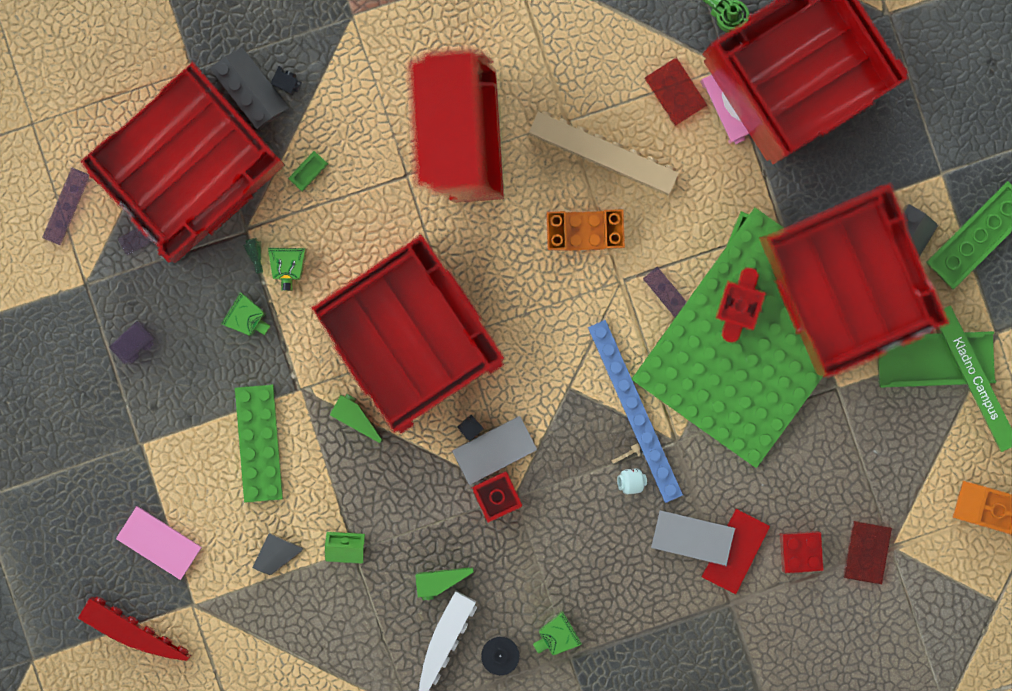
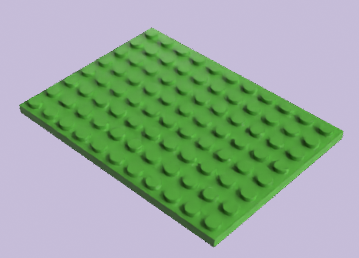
M754 207L634 374L632 380L757 468L823 376L817 375L800 334L795 333L790 316L774 283V280L777 279L759 239L784 227ZM744 268H754L759 274L756 289L765 292L754 330L743 327L739 340L733 343L727 342L722 337L725 321L716 319L727 280L738 283L741 271Z

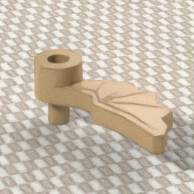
M638 443L631 446V451L613 459L612 463H616L634 452L638 456L642 455L640 452L641 447Z

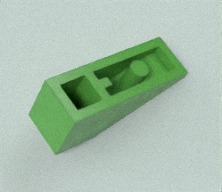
M349 394L345 396L340 395L330 416L381 443L383 439L360 405L355 402L356 398Z
M473 567L416 573L418 598L422 597V600L434 599V596L439 595L472 574L474 571Z

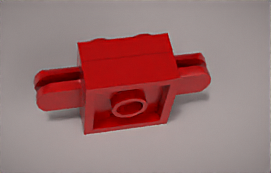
M744 268L741 271L738 283L727 280L716 314V319L725 321L722 337L727 342L733 343L739 340L743 327L754 330L765 297V292L756 289L759 274L754 268Z

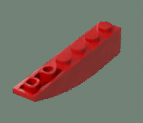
M99 596L89 598L78 619L106 636L131 648L187 661L191 657L188 654L189 650L179 645L177 647L172 644V640L163 635L160 637L155 634L156 631L153 628L141 626L138 624L139 620L132 616L126 617L122 614L123 611L115 606L111 608Z

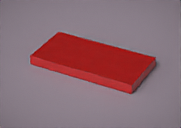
M735 508L727 526L735 528L727 565L708 562L701 576L734 594L737 593L770 528L769 525Z

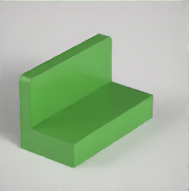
M326 532L325 561L363 563L365 534Z

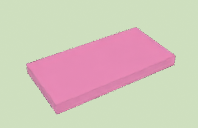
M136 506L116 538L180 580L202 548L138 506Z

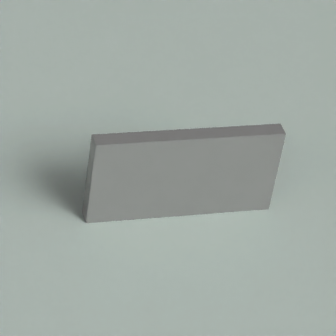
M518 416L452 450V453L468 484L471 485L536 451L537 448L521 417Z
M660 510L651 548L726 566L735 528Z

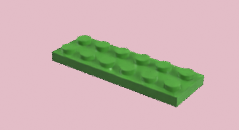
M1007 181L925 262L952 290L1012 232V185Z
M274 385L235 388L244 503L283 499Z

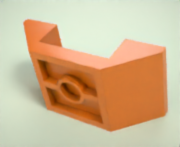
M624 209L589 212H546L548 250L580 251L625 248Z
M963 481L953 518L1012 535V494Z

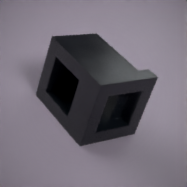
M278 66L271 85L291 95L294 92H298L302 82L296 79L297 75L287 70L284 73L283 68Z
M472 414L457 426L469 442L484 429Z

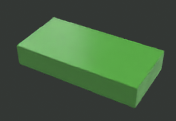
M313 151L288 179L303 192L325 169L328 163Z

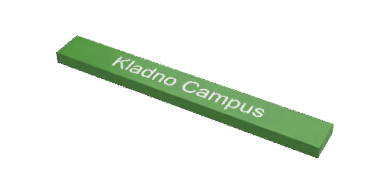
M951 305L943 308L949 324L939 329L1000 452H1003L1012 447V428Z

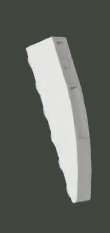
M457 590L454 592L439 620L430 641L423 665L419 691H429L432 684H437L441 676L438 672L441 667H446L450 660L447 657L450 650L454 651L459 643L457 640L459 633L463 634L468 626L466 623L468 616L473 617L477 609L475 600Z

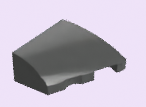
M269 533L252 568L272 575L299 554L303 548Z

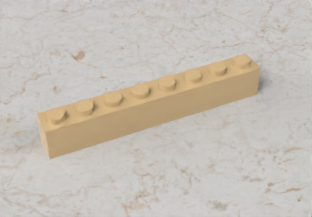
M537 112L529 131L530 136L669 196L679 174L675 172L676 168L667 164L665 167L659 165V161L652 157L643 158L640 156L641 153L636 150L630 149V151L623 149L622 144L615 141L611 144L605 141L606 138L599 134H595V136L588 134V130L581 126L577 128L570 126L571 122L560 118V120L552 118L553 114L549 112Z

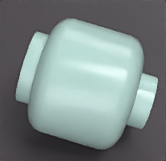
M638 468L623 470L617 477L618 488L627 495L641 493L644 486L647 485V477Z

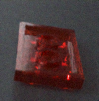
M677 57L644 78L674 126H677L707 106Z
M853 521L843 578L882 585L892 531L891 527Z

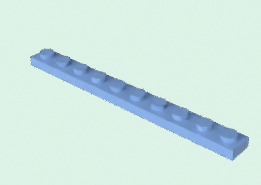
M606 320L588 327L664 502L666 503L682 496L680 487Z

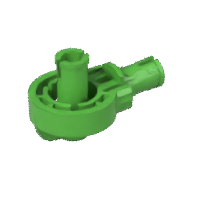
M703 0L713 8L711 15L716 18L719 28L724 32L729 33L748 21L749 10L739 0Z

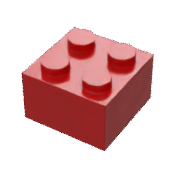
M507 471L471 487L487 522H491L523 507Z
M820 531L780 533L782 572L824 571Z

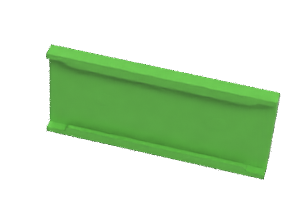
M994 331L964 332L988 382L996 383L993 347ZM942 333L924 334L925 336L903 346L896 345L886 350L887 353L878 356L880 388L960 385L967 383Z

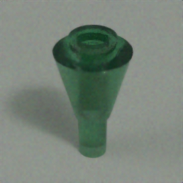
M257 238L248 239L243 247L254 264L256 274L263 273L260 261L261 241H257Z

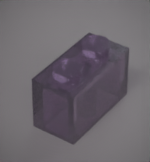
M136 321L109 348L124 364L129 362L133 364L139 359L140 356L138 354L143 349L147 351L153 346L154 343L152 341L155 337L140 321Z

